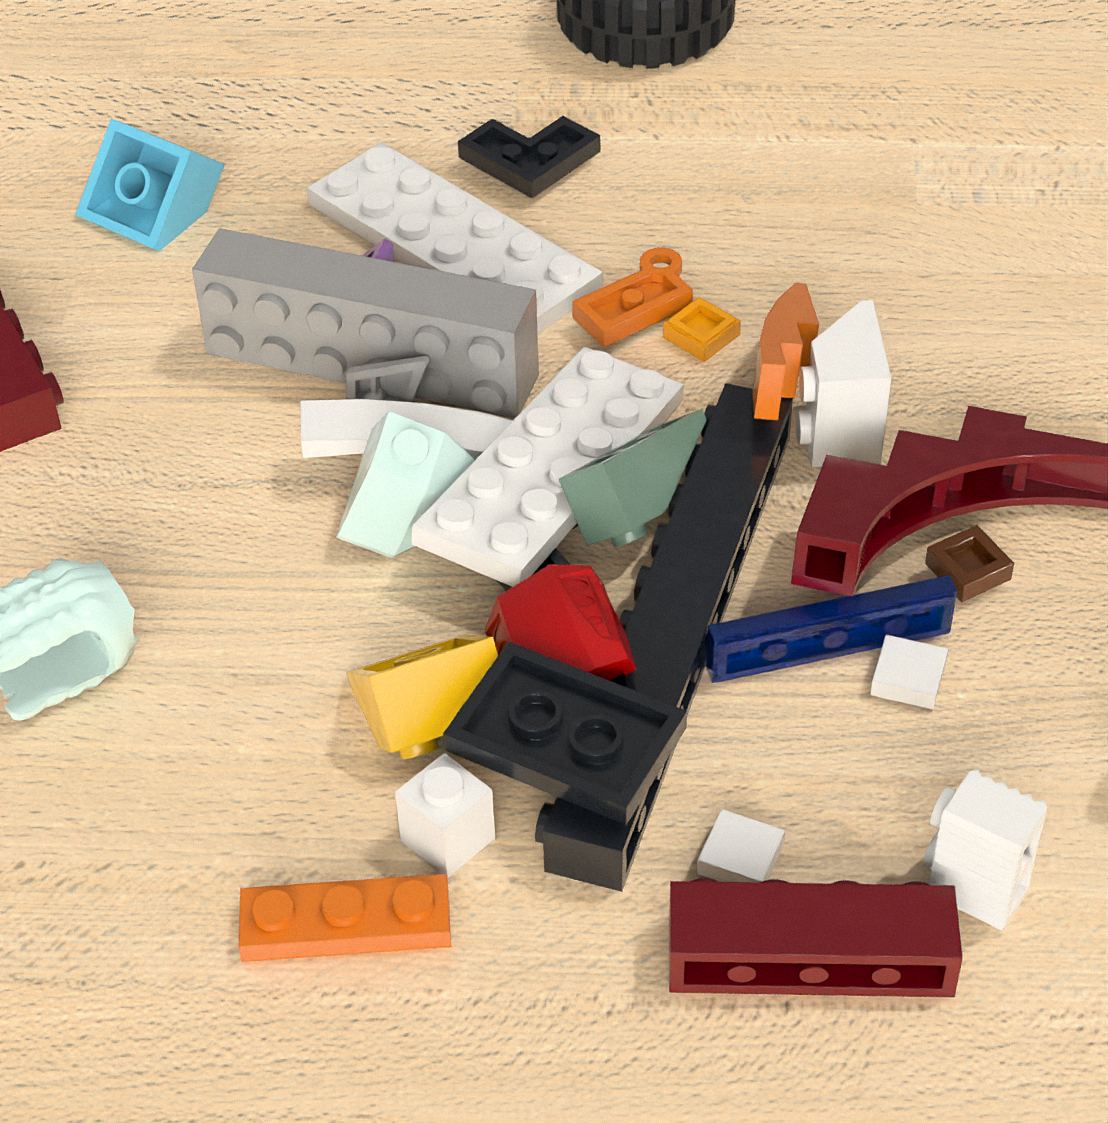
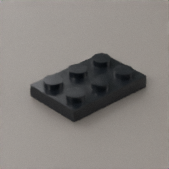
M508 642L444 731V751L627 825L686 730L687 711Z

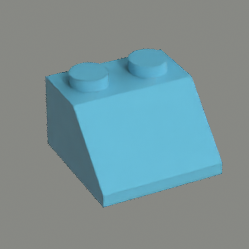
M111 118L75 215L152 249L161 251L207 212L225 164Z

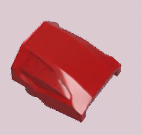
M550 564L497 596L484 630L486 636L493 637L498 655L506 644L511 642L609 681L622 673L628 675L637 669L627 634L611 604L604 583L590 565Z

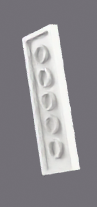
M382 142L307 188L309 205L373 245L386 238L393 245L394 258L404 264L536 289L538 334L572 311V301L603 288L602 271Z
M584 346L413 524L412 545L514 587L532 576L577 524L559 478L651 428L664 423L682 402L684 384L666 378L654 370L637 367L616 359L606 352L592 350Z

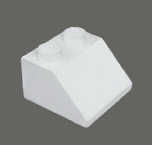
M861 300L811 342L809 366L800 367V397L802 402H806V409L796 411V436L799 445L807 444L812 468L822 467L826 454L881 464L891 375L873 300Z

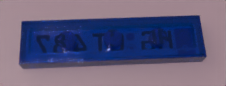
M947 575L856 594L853 597L846 596L708 625L706 669L712 683L882 648L886 635L916 641L949 634L957 589L950 576Z

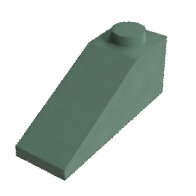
M703 409L659 424L559 478V482L587 546L611 538L614 547H619L648 534L645 523L666 512L707 419Z

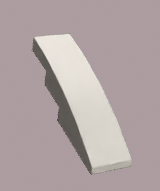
M370 399L300 401L303 458L363 454L371 429L388 411L445 432L476 460L513 421L478 411L417 402Z

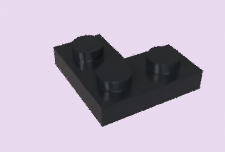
M565 116L560 117L530 138L492 118L458 140V157L530 198H534L601 152V136Z

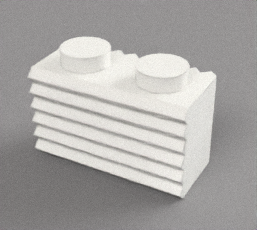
M979 769L969 771L957 790L946 787L940 795L930 819V825L939 830L931 840L923 860V866L932 870L929 884L955 885L957 909L1003 931L1029 889L1047 812L1045 801L1034 802L1031 794L1021 795L1018 788L1008 789L1005 781L995 783L992 775L982 777Z

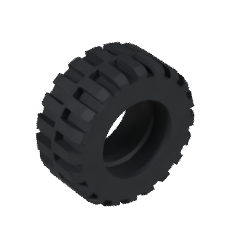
M556 0L557 21L560 23V29L577 49L586 55L590 52L593 53L596 60L607 64L609 61L618 62L620 67L633 68L634 65H646V69L660 68V64L667 63L676 66L684 64L689 57L697 59L705 55L710 50V47L715 48L724 39L733 25L735 0Z

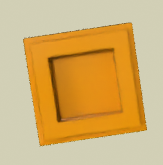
M698 297L663 323V338L705 362L740 336L741 320Z

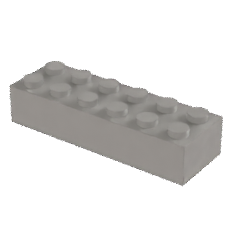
M222 228L218 229L192 268L205 347L208 355L346 383V372L350 367L428 356L430 362L416 398L516 418L521 413L539 376L536 289Z

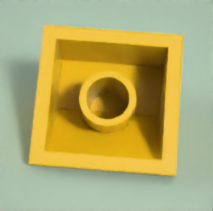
M463 634L346 673L379 748L391 753L399 751L401 759H408L439 748L436 738L443 736L446 728L498 657L493 637Z

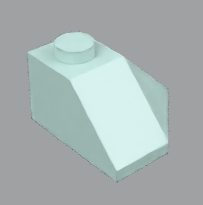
M388 411L371 429L336 538L390 558L414 548L415 546L412 545L413 524L459 478L475 459L445 432Z

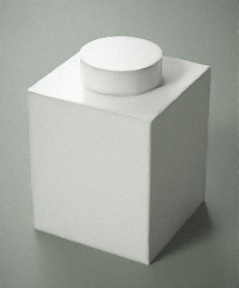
M445 753L395 792L401 842L439 873L447 874L448 878L495 839L492 789Z

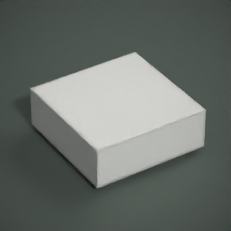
M886 635L873 676L870 695L934 709L946 665L948 648Z
M721 809L698 857L697 874L720 882L766 881L769 879L784 846L785 830Z

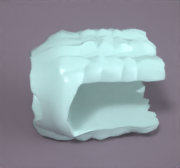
M59 558L53 560L44 570H32L26 578H15L5 587H0V691L3 690V697L5 699L11 698L7 702L5 710L13 720L21 721L32 718L45 707L59 704L67 697L78 696L85 689L97 687L104 678L124 667L133 655L135 644L139 641L138 636H135L132 630L135 609L130 605L126 594L112 576L110 570L104 566L103 560L82 563Z

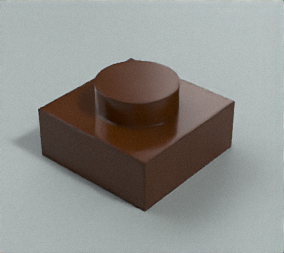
M978 525L927 547L925 564L943 581V584L961 603L1012 579L1014 562Z

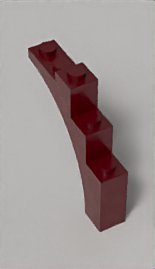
M968 406L958 441L898 430L887 466L826 454L797 531L791 584L853 597L861 578L872 563L888 548L928 525L962 514L1022 505H1073L1108 509V443L1025 428L1027 416Z

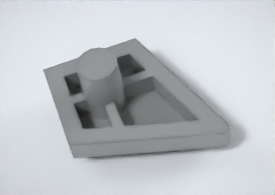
M419 356L350 367L346 372V399L414 402L430 358L428 356Z

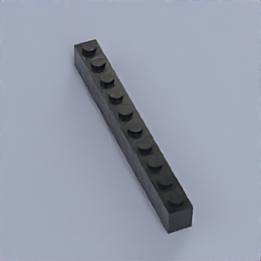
M727 383L724 385L717 405L708 404L704 414L707 420L701 432V438L703 439L701 444L696 443L685 467V476L687 477L685 483H678L669 503L668 514L671 517L669 523H659L657 526L651 551L653 562L651 567L642 565L636 579L634 588V601L636 604L633 611L624 609L619 619L627 634L637 669L628 675L622 673L611 680V682L686 710L687 715L711 653L712 629L722 624L790 440L793 398L781 397L778 420L754 419L753 389ZM676 746L627 825L559 797L556 798L554 804L545 802L539 813L535 829V841L543 843L544 872L622 892Z

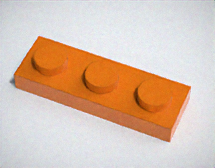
M447 874L240 888L239 951L242 962L451 947Z

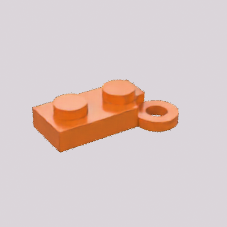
M665 247L647 250L640 257V271L572 301L573 319L600 345L606 347L678 313L693 302V289L679 277L682 272V257L678 252ZM655 263H666V264H668L669 266L664 267V268H659V267L653 266V264H655Z

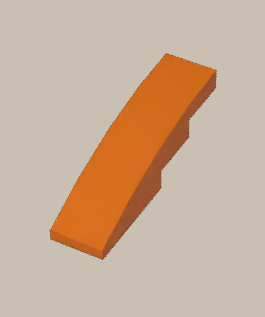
M794 283L776 300L764 320L752 391L754 419L778 420L781 397L795 398L800 367L809 366L811 342L818 337L819 321L806 283Z

